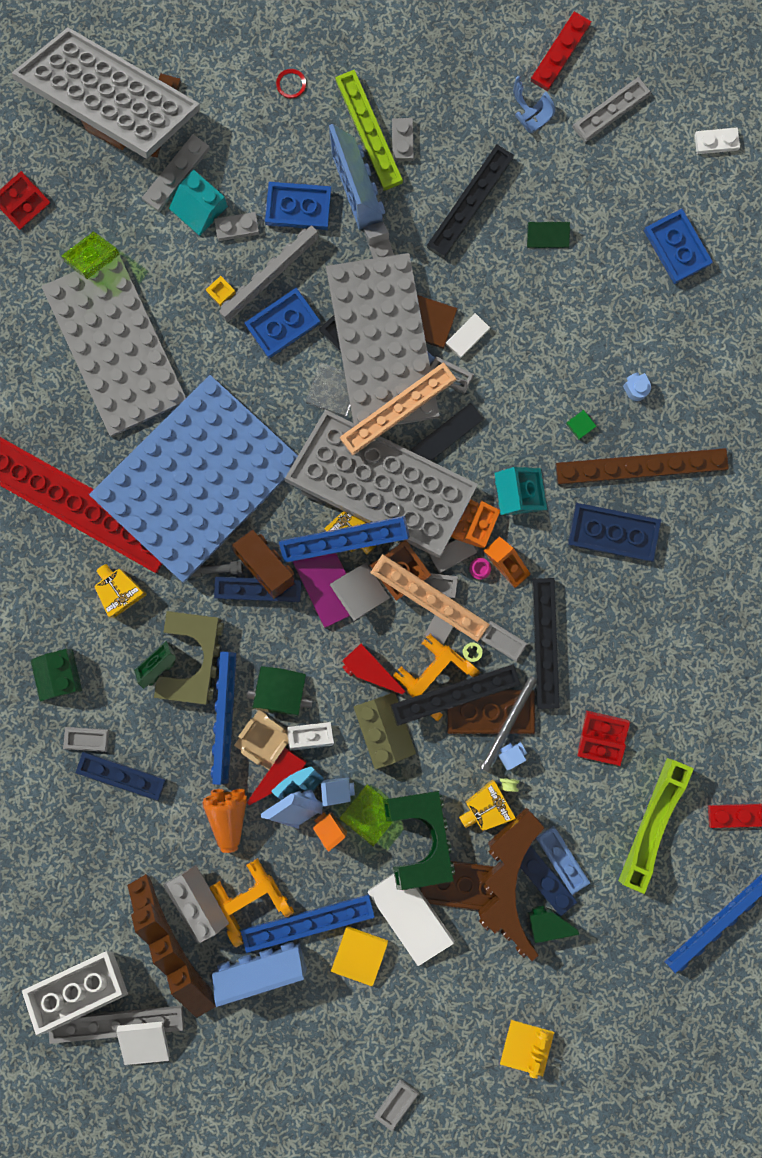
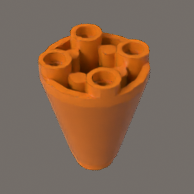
M214 789L211 791L210 796L203 799V808L221 852H235L240 844L247 796L244 789H235L232 792Z

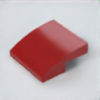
M22 171L0 189V210L19 230L51 203Z
M586 710L577 756L621 766L630 721Z

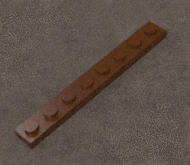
M726 448L560 462L555 464L557 485L725 471L729 469Z

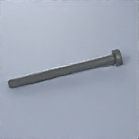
M531 676L528 678L483 763L480 761L478 767L490 774L493 771V768H491L492 763L537 682L535 677Z

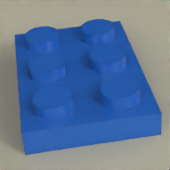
M269 182L265 224L268 226L307 229L312 225L315 229L328 230L331 186Z
M683 209L645 227L644 232L674 284L707 268L713 263Z
M295 288L247 320L244 324L268 359H270L320 325L321 322L299 290Z

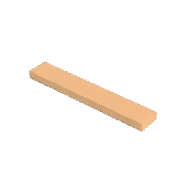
M443 362L343 434L340 440L351 455H355L456 381L455 376Z
M383 554L371 571V574L476 642L480 640L490 625Z

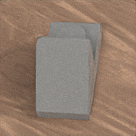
M384 222L363 227L373 259L394 255L389 241V232Z

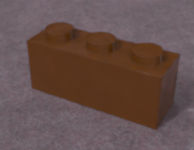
M251 530L232 544L234 553L270 596L275 599L294 585V572L287 564L284 566L281 563V557L276 550L269 549L268 543L262 534L257 535L254 530Z

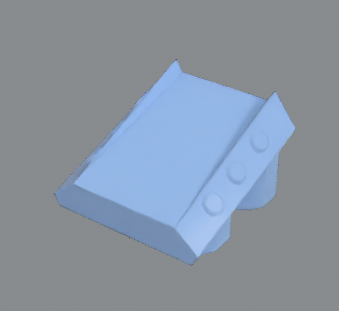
M312 789L303 793L299 791L291 793L261 813V818L299 829V825L314 815L322 814L323 803L316 799Z

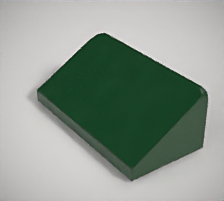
M570 222L528 223L527 248H569Z

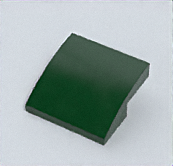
M261 666L252 709L271 714L277 712L293 717L299 716L306 674Z

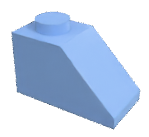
M349 778L323 780L321 783L323 806L351 802V796H355L354 782L350 783Z

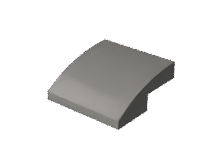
M367 563L330 584L353 621L390 599L376 576L371 574L372 570Z

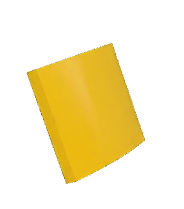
M346 926L331 972L373 987L388 940Z

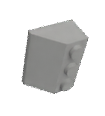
M196 865L163 884L195 942L201 943L229 924Z

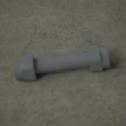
M233 561L230 564L201 565L191 577H202V574L217 573L243 574L242 561Z

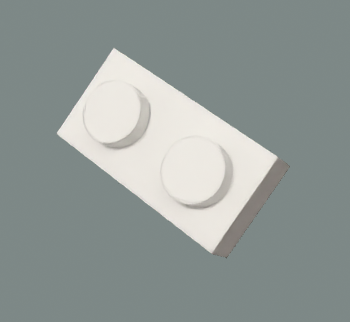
M738 128L696 131L694 134L697 154L738 151L740 148Z
M331 722L287 727L290 751L333 746L334 744Z

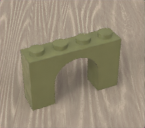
M166 611L163 633L194 638L202 647L204 659L200 670L192 677L179 679L159 676V679L156 681L154 698L205 705L209 704L210 700L213 701L215 688L212 687V680L216 679L218 666H215V659L220 656L221 651L218 637L223 635L224 623H221V618Z

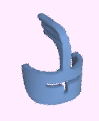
M517 76L513 94L517 102L525 110V113L521 115L520 112H517L515 117L528 133H533L554 116L555 105L549 94L544 92L537 104L529 108L522 96L524 87L520 81V76ZM542 109V111L535 116L538 122H536L533 118L526 122L527 119H529L531 116H533L535 113Z

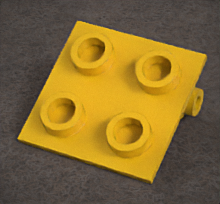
M511 1020L500 1065L530 1073L529 1076L538 1079V1076L543 1077L554 1032Z

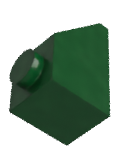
M536 906L532 908L531 912H528L532 937L535 943L579 935L578 929L572 923L550 908L546 909L545 906Z

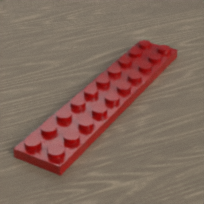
M0 437L1 487L152 572L158 573L162 563L89 495L94 489Z

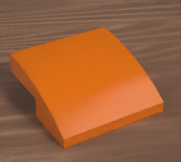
M470 500L451 537L473 546L485 548L500 510L483 501L477 503Z

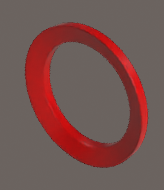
M286 69L278 75L276 87L283 97L296 98L305 91L306 79L300 71ZM289 73L298 75L302 80L301 90L293 95L284 93L280 88L282 77Z

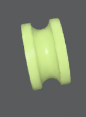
M469 643L463 648V656L469 662L478 661L482 656V648L477 643ZM474 646L477 648L476 653H478V656L476 658L472 656L471 659L468 657L469 652L467 648L470 647L472 649Z
M500 778L502 785L499 786V790L519 792L517 784L520 780Z

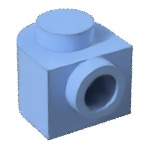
M637 372L626 378L627 382L623 387L631 400L641 401L650 393L651 384L645 373L639 375Z
M521 742L515 745L509 743L500 749L501 753L498 756L506 770H510L526 761L524 755L527 752Z

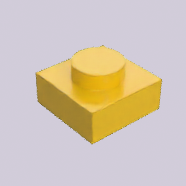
M222 276L206 289L208 295L220 307L225 301L231 299L236 294V291Z

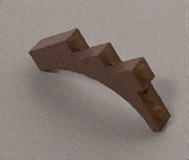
M526 807L515 817L516 819L512 820L488 842L490 847L488 852L496 861H501L483 876L486 883L484 888L491 896L496 895L478 913L481 918L479 922L487 931L491 929L496 934L502 928L500 932L508 941L513 940L517 946L515 948L523 958L527 956L533 961L539 955L520 924L516 909L515 889L523 857L533 840L543 831L544 826Z
M145 874L128 884L134 911L131 917L135 933L149 945L153 964L167 976L171 995L196 1018L215 1008L216 1004L212 990L194 969L176 940L160 907L150 877Z

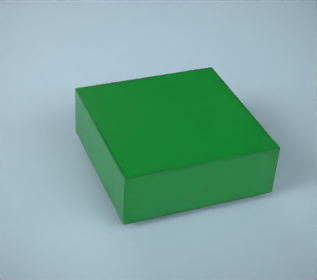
M584 410L566 423L578 440L597 427Z

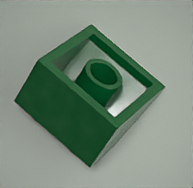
M63 649L31 659L40 702L82 691L73 649Z

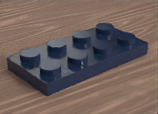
M575 503L567 546L653 562L661 519Z

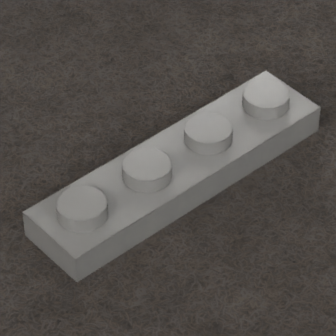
M192 134L143 195L142 200L160 212L175 194L179 184L195 169L210 150L209 145Z

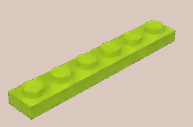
M355 69L335 77L337 86L383 191L403 184V179Z

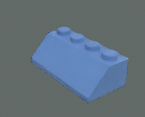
M287 942L281 945V949L275 951L272 948L260 951L259 956L252 958L251 955L240 957L237 963L230 964V961L217 965V969L212 974L216 1007L304 980L307 967L300 943Z

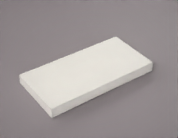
M392 874L368 890V894L417 966L454 944L455 940L419 888L397 890L395 877Z

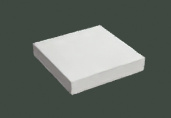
M163 1021L117 1027V1036L124 1065L169 1061L170 1053Z

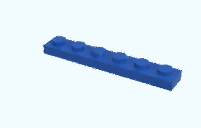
M405 516L284 539L279 541L285 563L409 539L410 536Z
M220 652L217 661L219 678L216 681L218 700L215 702L217 717L213 727L215 734V744L212 747L214 765L211 768L212 784L216 785L229 783L237 654L234 652Z
M762 874L664 961L674 973L683 971L694 956L697 957L705 951V946L708 943L719 939L722 931L727 926L734 925L738 921V916L754 907V902L759 897H762Z
M367 894L291 915L287 918L284 917L241 930L245 951L248 953L375 918L370 895Z

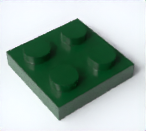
M167 641L134 670L137 683L143 689L148 685L152 686L164 670L168 671L175 664L176 655L172 646Z

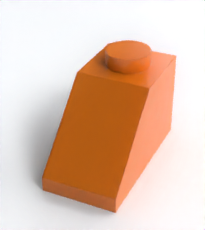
M501 537L497 538L484 550L492 564L514 588L530 575L529 570L515 549Z
M331 811L327 815L323 812L314 820L316 824L313 826V829L328 852L346 838L347 830Z

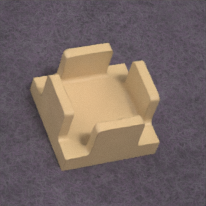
M258 710L240 733L239 739L234 746L240 749L241 753L257 765L261 764L269 770L283 749L289 744L287 728L263 711Z

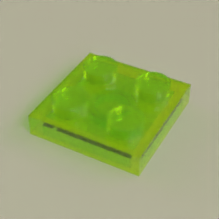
M93 231L61 255L66 264L88 279L104 266L111 263L120 254L116 247Z
M366 784L339 819L374 847L394 821L386 822L383 799L386 798L369 784Z

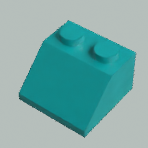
M193 170L179 184L169 210L201 236L228 205L225 197Z
M512 467L494 473L501 515H516L547 510L541 468Z

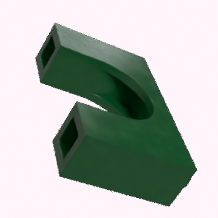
M439 791L383 799L386 822L410 818L418 819L429 828L432 836L431 849L423 860L393 867L396 889L408 890L452 882L455 868L454 864L450 862L451 844L446 838L448 825L446 818L443 817L442 808H444V800Z

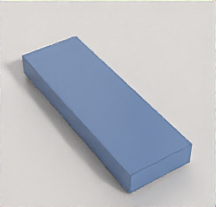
M552 826L536 837L571 895L590 884L555 826Z

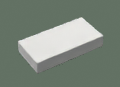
M475 313L445 345L461 359L490 330V327Z

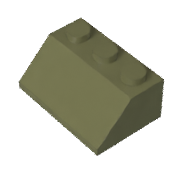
M395 692L353 706L375 770L416 754L406 723L399 726L396 725L390 706L398 702Z

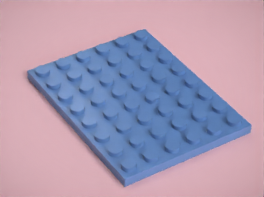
M209 375L89 495L184 584L285 480L298 455L218 381Z

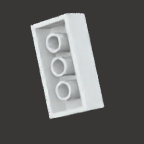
M110 951L103 952L22 990L36 1035L46 1034L128 995L115 955Z

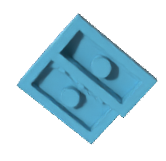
M308 767L284 779L271 792L282 800L291 793L311 789L314 791L324 778L312 767Z

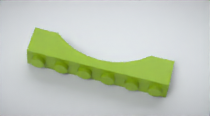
M669 758L666 759L618 880L624 886L645 894L653 874L655 859L664 830L676 804L687 788L694 768Z

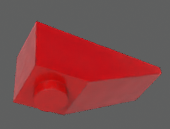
M362 644L357 646L342 660L345 664L342 668L350 677L354 674L357 678L402 695L406 692Z
M285 747L253 792L247 804L251 805L270 795L271 791L284 779L307 768L305 767L307 761L292 750L290 751L288 747Z

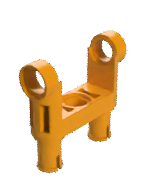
M430 633L426 638L432 642V645L426 639L421 644L435 655V660L419 678L415 679L402 666L398 671L404 677L400 676L397 672L392 677L407 688V694L415 697L421 695L450 661L471 677H476L481 672L469 661L464 660L450 646L442 645ZM438 712L431 716L438 722L443 714Z
M258 858L246 865L256 883L244 894L241 893L234 898H229L221 881L209 887L229 922L226 926L228 929L227 935L235 948L244 943L239 931L240 926L233 913L264 894H269L278 912L281 911L285 918L294 914L293 907H289L287 903V897L282 895L273 877L270 874H266Z

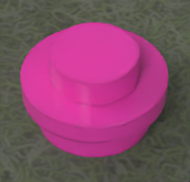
M477 558L470 564V574L475 579H485L491 572V565L486 559Z

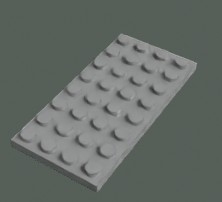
M69 27L12 72L13 80L146 159L200 111V103Z
M118 252L41 286L111 437L178 407L186 399Z
M409 253L326 266L354 426L431 372ZM436 396L396 425L439 418Z
M325 409L287 473L285 482L367 523L405 516L410 536L409 539L405 540L409 544L440 559L478 484L381 436L352 456L340 440V437L354 427L353 423Z

